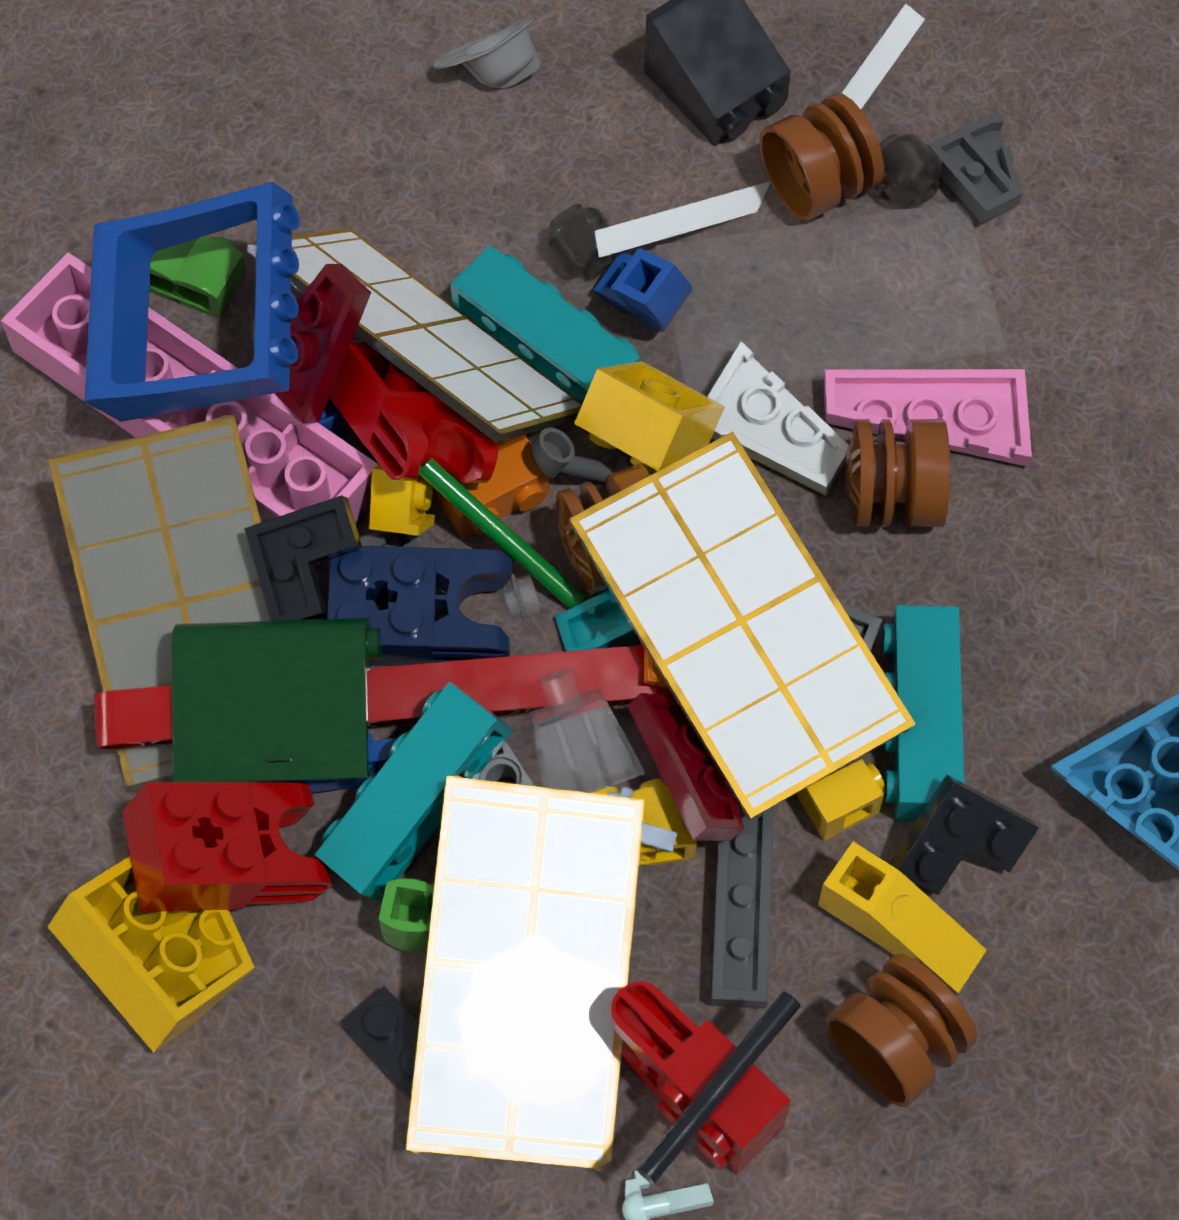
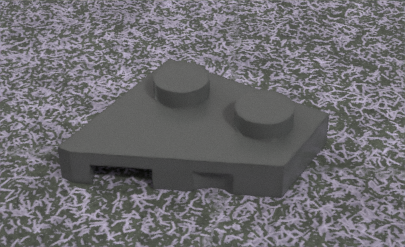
M998 111L927 144L923 158L980 223L1018 206L1023 195L1019 177L1012 168L1014 159L1010 145L1004 146L1000 131L1003 119Z

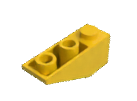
M854 841L823 883L818 903L819 907L893 955L902 953L914 958L931 970L955 995L959 994L987 951L986 948L902 872Z

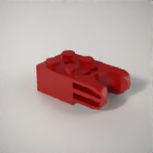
M351 342L329 398L388 477L392 480L417 481L421 463L427 462L429 458H433L460 482L487 483L493 475L499 448L496 439L478 416L384 344Z
M146 782L122 811L140 912L243 909L246 905L304 903L312 901L325 893L332 886L327 865L319 858L301 856L290 850L282 841L279 828L289 827L298 823L315 805L310 786L299 782Z
M644 981L629 983L621 988L613 997L611 1022L613 1028L620 1036L619 1059L661 1100L657 1104V1108L673 1125L736 1049V1046L708 1019L698 1027L651 983ZM753 1064L696 1133V1136L701 1140L697 1144L698 1149L716 1168L722 1170L727 1165L737 1175L784 1128L791 1099Z

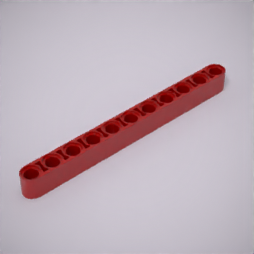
M645 645L371 668L370 671H367L368 727L417 723L423 716L422 710L429 697L437 690L444 689L449 681L467 692L495 716L630 704L640 693L676 696L672 689L644 683ZM172 685L104 691L93 695L97 749H125L173 744Z

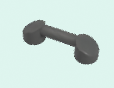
M545 428L531 444L534 460L540 470L550 478H554L558 473L606 483L608 474L634 466L630 461L632 456L627 453L615 464L575 456L574 445L570 438L556 428Z

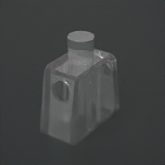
M570 669L552 673L541 679L549 706L529 713L541 789L590 794L645 774L643 766L600 689L579 694L572 670Z

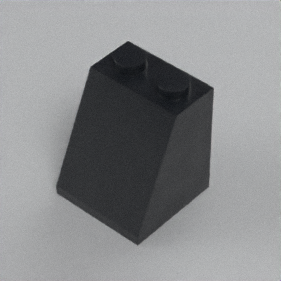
M669 0L646 15L644 73L714 147L728 137L730 139L739 137L747 130L751 122L765 113L767 115L776 113L786 103L791 71L745 0Z

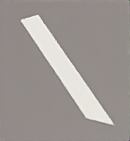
M905 4L841 94L849 97L862 109L925 19Z
M770 181L596 230L594 232L599 258L756 213L770 185Z

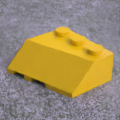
M131 856L71 892L47 926L153 1053L190 1028L255 968L229 910L140 912Z

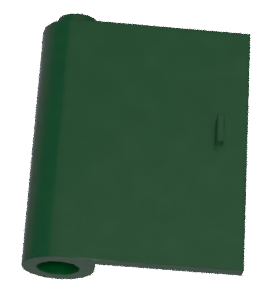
M369 617L176 624L174 626L171 648L173 782H263L369 778L367 671L371 670L373 660H381L382 656L380 628L371 627Z

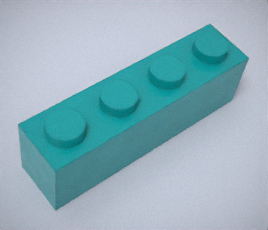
M491 245L451 282L452 305L582 403L598 368L640 361L641 356H639L637 350L629 341L622 337L615 338L600 326L598 320L590 312L584 309L577 310L563 299L556 287L546 281L541 283L526 272L525 267L516 257L510 254L503 255Z
M896 605L892 623L883 624L882 655H891V672H884V674L916 723L914 726L883 743L884 753H893V770L885 771L884 784L886 790L884 792V800L886 803H894V821H917L946 775L964 783L959 607Z
M450 681L444 689L437 690L429 697L422 710L423 716L410 732L402 734L394 742L389 752L390 758L377 775H372L363 782L356 793L357 801L343 818L337 819L328 827L322 838L323 844L315 853L320 860L360 894L379 902L383 900L386 883L400 878L440 826L445 778L475 781L514 731L467 692Z

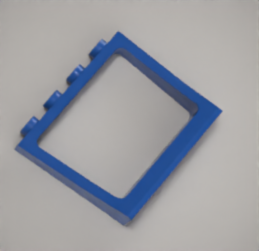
M269 182L164 211L94 225L85 402L123 422L289 391L290 365L294 364L298 359L296 344L290 337L291 319L296 318L299 312L297 300L291 292V275L299 270V260L297 254L292 249V231L298 229L300 225L299 214L292 204L293 195L274 182ZM257 220L254 359L252 363L240 369L145 382L150 261L153 254L171 246Z

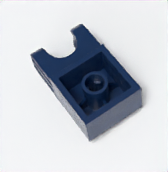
M362 546L360 549L330 558L327 619L369 617L371 627L380 628L382 656L381 660H373L372 666H402L507 657L510 655V639L503 629L495 625L474 622L464 616L459 607L472 594L502 589L511 579L512 559L502 551L490 549ZM387 603L388 609L378 610L376 605Z

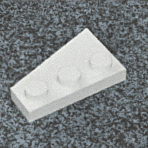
M741 341L707 396L725 406L712 439L717 440L733 431L750 458L826 496L846 462V453L849 445L809 406L804 407L785 389V383L773 371L769 373L753 358V352Z

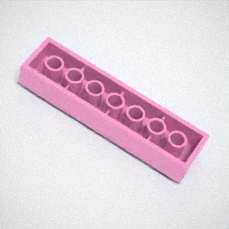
M68 252L14 306L1 322L14 353L85 402L92 268ZM151 308L148 309L145 382L238 369ZM275 393L123 422L93 407L138 440L235 417L261 522L341 495L348 498L355 523L370 508L372 468L378 464L319 423H302Z

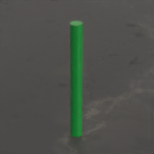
M429 458L419 469L418 474L567 608L571 609L581 603L585 597L581 591L433 458Z

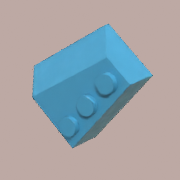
M1179 694L1051 765V770L1179 871Z

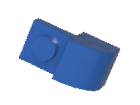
M638 248L633 256L621 251L594 289L595 293L602 300L637 317L645 327L657 332L665 331L693 290L689 281L675 264L641 248Z

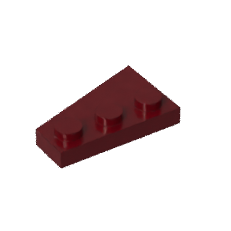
M325 264L297 300L299 312L296 318L291 319L290 337L296 344L298 359L294 364L290 365L289 391L275 394L302 423L320 422L372 293L343 264ZM253 357L252 360L248 363V366L252 363L254 357Z
M640 693L627 706L637 725L638 734L646 743L659 769V776L668 788L681 814L684 827L690 832L693 840L731 841L744 829L736 793L679 699L673 695Z

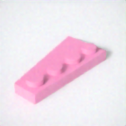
M825 369L823 385L825 423L853 429L856 419H869L872 433L878 434L880 421L882 419H890L895 438L904 440L905 430L910 419H944L948 430L950 450L1027 467L1030 465L1032 451L1025 369Z

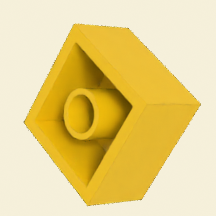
M639 361L598 368L574 424L590 432L588 437L595 444L608 449L618 448L632 456L630 461L633 465L641 464L648 472L656 473L708 445L725 406L649 364Z

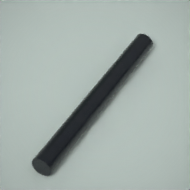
M784 991L779 995L637 1167L636 1170L644 1179L655 1185L801 1006L792 995Z

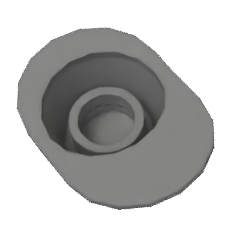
M528 15L500 32L474 40L444 54L433 63V67L441 69L462 63L481 84L491 88H507L517 84L536 72L541 65L540 58L527 29L534 16Z

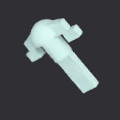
M637 1170L634 1171L635 1179L625 1181V1200L622 1212L626 1220H649L713 1206L714 1203L708 1183L642 1196L640 1190L649 1188L650 1182L644 1179Z

